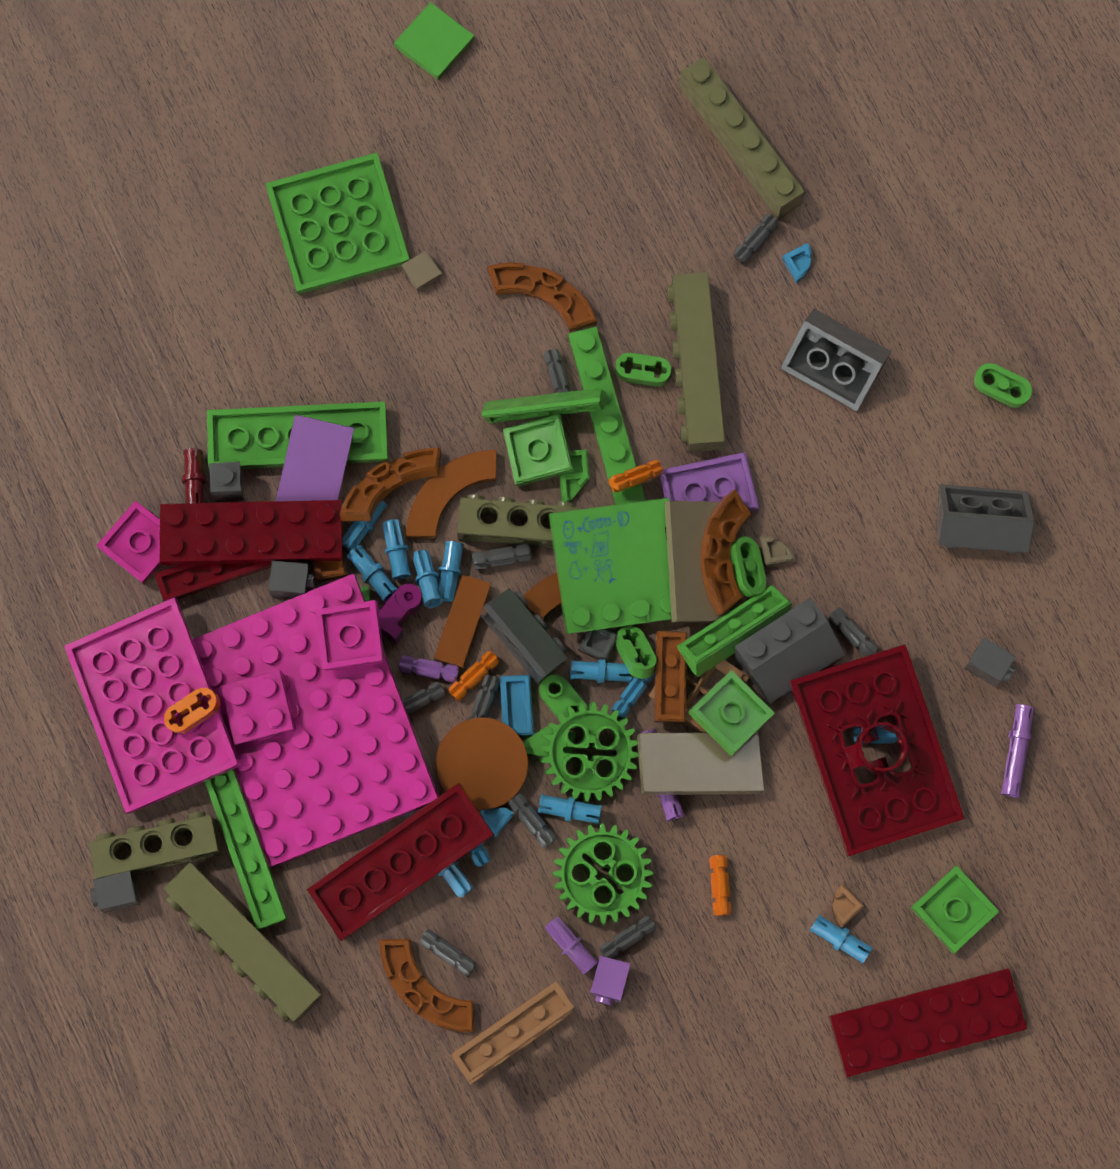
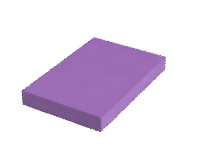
M295 414L276 501L338 500L354 428Z
M746 452L664 469L663 474L659 476L664 498H669V501L720 502L725 495L736 489L750 512L759 511Z

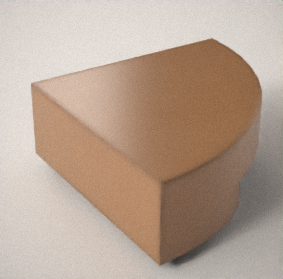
M843 884L835 892L832 901L834 919L838 926L842 928L864 907Z

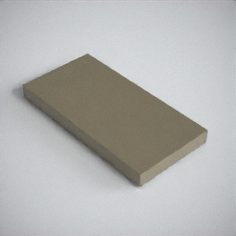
M664 502L672 622H715L729 613V609L723 614L717 615L709 600L701 571V546L707 522L719 502Z
M639 733L637 736L642 795L762 794L764 791L758 733L751 736L732 756L708 733Z

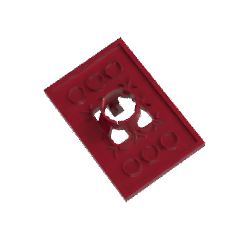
M906 644L789 681L847 857L965 819ZM892 716L895 718L897 726L887 722L877 723L880 718ZM858 727L861 733L857 737L856 744L846 747L842 736L843 731L848 728ZM880 727L894 733L900 744L899 759L890 767L886 757L869 763L862 751L863 741L867 744L879 740L876 729ZM907 754L910 769L902 773L893 772V769L900 766ZM863 766L867 770L875 772L876 778L873 782L862 785L857 781L854 769Z

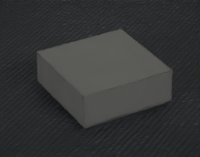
M608 629L586 631L578 651L597 660L605 659L606 662L618 634Z

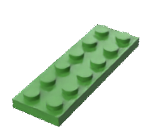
M385 401L207 410L209 470V463L240 461L242 469L284 467L295 414L353 427L354 432L346 464L388 462Z

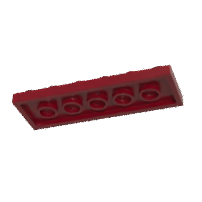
M311 500L160 504L159 562L161 565L272 563V561H343L342 521L340 517L342 501Z
M458 783L306 890L339 940L343 941L495 834L462 785Z
M1009 968L828 1016L845 1078L1027 1029Z

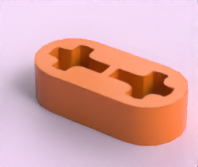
M208 688L196 689L166 710L164 714L165 726L178 734L189 732L219 710V695ZM203 695L212 698L208 702L210 706L208 709L202 706L196 710L194 709L202 703L201 697ZM177 712L182 715L190 712V714L182 719L184 723L182 726L173 724L176 720L175 714Z

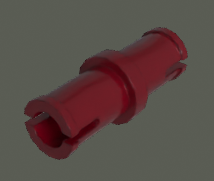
M188 448L183 451L185 474L182 475V484L185 485V503H203V484L206 483V476L203 474L202 469L203 451L198 448L197 453H195V448Z

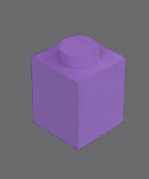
M600 956L590 995L596 996L595 1002L608 1006H613L614 1001L620 1003L630 963Z

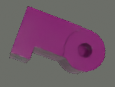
M413 584L401 585L379 611L381 634L395 645L404 636L401 625L409 615L416 614L422 606V594L417 586Z

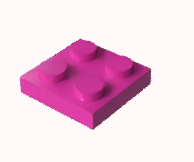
M135 500L96 546L144 585L161 565L159 562L160 519Z
M376 600L315 609L322 670L330 671L385 662L378 602Z
M281 670L221 686L234 745L240 746L296 730Z

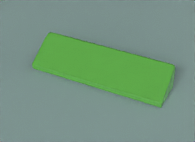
M601 388L488 401L484 404L482 416L490 424L548 417L555 414L565 415L598 411L604 409L603 392Z
M771 585L762 593L753 596L679 644L677 649L692 672L699 677L733 655L736 645L791 610V602Z

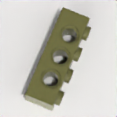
M468 495L467 498H460L457 528L458 540L512 545L527 543L529 546L553 548L551 529L544 528L541 522L545 518H549L550 513L580 510V507H575L573 503L558 502L556 506L545 505V502L541 500H528L527 503H519L509 497H499L495 501L485 500V497L481 495ZM486 513H493L498 519L493 524H486L481 518ZM521 515L527 519V523L524 526L518 527L511 523L512 518Z
M196 812L187 815L188 820L175 822V819H166L157 822V827L145 829V826H135L126 829L127 834L115 836L113 832L97 835L96 841L88 842L95 879L127 871L135 875L222 855L214 818L211 814L206 815L205 812ZM182 832H192L193 839L189 845H178V836ZM154 838H160L162 840L161 849L156 853H149L147 850L149 841ZM123 845H130L132 848L130 857L125 860H119L117 857L118 849Z

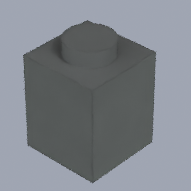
M240 461L209 463L210 491L214 501L245 500L244 473Z
M272 561L268 589L271 597L292 599L314 590L315 574L311 573L308 564Z
M984 637L964 669L992 686L997 687L1001 681L1007 683L1016 669V667L1011 665L1016 656Z
M127 871L93 879L95 888L90 889L93 906H98L101 912L107 913L140 905L135 875L132 872Z

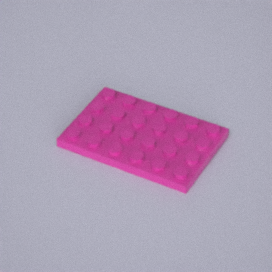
M171 598L64 646L126 814L137 812L241 766L220 709L213 716L184 734L173 732L165 726L164 714L170 706L196 689L208 688L212 690L178 599ZM203 695L201 697L202 703L194 709L196 710L201 706L208 709L210 707L208 702L212 698ZM177 712L175 714L176 720L173 724L182 726L184 724L182 719L190 714V712L184 715Z

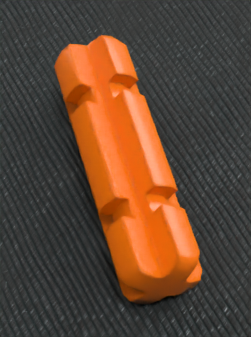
M653 460L646 465L643 464L624 471V473L613 475L608 483L611 486V490L617 493L625 490V488H631L644 483L648 479L659 477L663 474L664 469L659 460Z
M487 651L481 657L480 662H475L460 677L459 682L455 681L448 690L451 696L457 701H461L468 694V690H472L484 679L485 675H488L489 670L492 671L499 665L500 660L493 652Z
M714 855L709 858L710 869H713V873H710L712 898H715V902L712 903L713 914L716 916H727L731 914V902L727 900V898H730L729 872L725 873V869L728 868V859L725 855Z

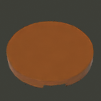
M472 718L457 724L441 741L436 756V772L444 791L446 792L460 783L478 810L496 808L511 800L522 787L528 770L526 748L519 735L507 724L492 718Z

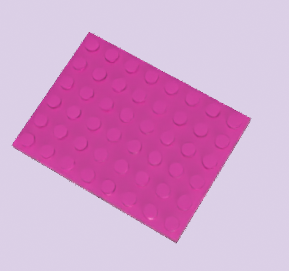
M355 574L331 582L193 639L210 686L219 695V709L241 764L240 767L234 770L270 869L423 808L439 797L385 652V662L330 671L322 670L315 609L366 602ZM281 670L296 730L240 746L234 745L221 686Z

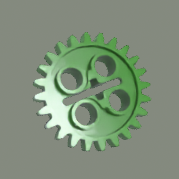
M582 702L578 703L577 712L570 706H567L568 716L564 717L562 714L557 713L556 717L559 723L557 725L553 723L547 724L553 731L552 734H542V737L549 741L548 745L540 746L541 750L548 752V756L540 759V762L550 764V767L544 773L546 775L555 774L551 781L552 785L559 784L560 782L563 783L560 790L561 793L564 794L571 788V797L573 799H576L580 792H582L583 800L587 802L590 799L591 793L594 794L598 801L602 798V791H605L608 796L612 797L613 786L623 790L624 788L620 780L622 778L626 780L632 779L627 773L628 768L637 769V766L630 762L631 758L639 757L638 753L633 752L631 748L637 745V741L630 740L629 738L635 732V729L625 730L624 726L627 724L628 719L623 718L618 721L619 711L616 709L607 714L608 705L603 704L599 711H597L596 702H591L588 710H586ZM578 726L583 732V737L580 742L573 744L568 739V733L571 728ZM608 728L613 733V740L609 745L603 746L599 742V733L603 729ZM589 743H591L592 748L615 750L616 755L593 754L590 756V760H588V756L585 754L564 753L563 748H588ZM572 757L578 758L581 763L580 770L575 774H569L566 770V763ZM603 759H607L611 764V770L606 776H600L596 770L598 762Z
M601 823L599 832H595L593 827L588 825L587 835H584L578 829L576 831L578 840L574 841L568 837L566 842L570 848H559V853L564 856V859L554 860V864L561 867V870L553 872V877L561 879L560 882L554 885V889H564V893L561 894L559 900L565 901L569 899L570 903L568 904L567 911L577 907L579 909L578 919L586 913L589 914L588 920L590 924H592L595 916L600 917L601 924L605 925L606 917L611 916L616 924L619 913L628 919L630 917L629 907L636 911L640 909L636 902L637 899L646 901L647 896L641 890L651 889L652 884L644 881V879L653 876V871L645 870L644 867L648 866L652 861L648 858L642 859L641 856L647 849L646 847L639 849L635 847L639 840L638 837L633 838L631 841L627 840L629 830L626 829L621 835H618L617 825H614L610 832H606L604 823ZM599 845H606L611 850V856L606 860H600L594 855V849ZM587 854L600 870L608 868L610 870L608 873L609 879L623 890V894H618L605 878L597 880V870L586 862L582 856ZM623 866L629 867L633 872V878L627 882L619 880L616 876L617 869ZM577 867H585L589 871L590 877L584 882H578L572 876L573 870ZM604 888L610 891L612 895L610 902L601 904L596 901L594 893L598 889Z

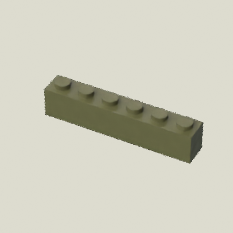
M703 57L680 71V89L777 220L800 206L805 191L706 58Z
M708 272L675 274L672 276L671 285H667L668 303H673L674 313H669L670 330H676L677 341H672L673 359L678 358L679 369H675L676 387L681 386L682 397H677L678 414L684 415L685 425L680 426L681 443H687V452L723 450L725 438Z
M191 862L163 888L169 894L165 900L177 912L183 908L190 916L187 920L189 925L198 934L204 930L212 938L208 944L220 956L226 952L233 959L230 966L242 978L247 974L255 982L251 988L263 1000L269 996L277 1004L273 1010L285 1022L291 1019L297 1023L323 997Z

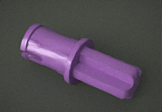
M559 917L554 918L546 925L545 930L563 950L561 952L562 955L566 953L583 975L598 963L580 942L581 937L576 938Z

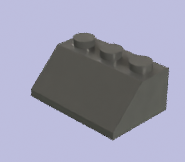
M813 309L805 319L780 368L858 411L892 351L822 312Z
M939 484L936 524L938 545L948 548L968 547L980 551L993 549L1004 550L1008 553L1029 552L1034 518L1028 491Z
M508 588L482 608L480 615L536 684H538L568 659L564 654L567 650L558 638L555 637L552 640L545 630L548 627L538 614L533 616L528 611L526 606L529 604L518 590L514 593Z
M811 598L735 646V659L769 706L792 691L789 684L790 680L825 670L845 656L829 622Z

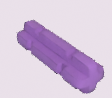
M406 655L401 657L399 670L402 673L412 674V672H415L417 676L437 680L444 678V681L452 683L457 681L459 667L456 665L447 664L443 666L441 662L421 658L415 660L414 657Z

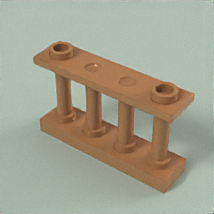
M555 981L453 1052L451 1057L471 1085L573 1013L574 1006L557 981Z

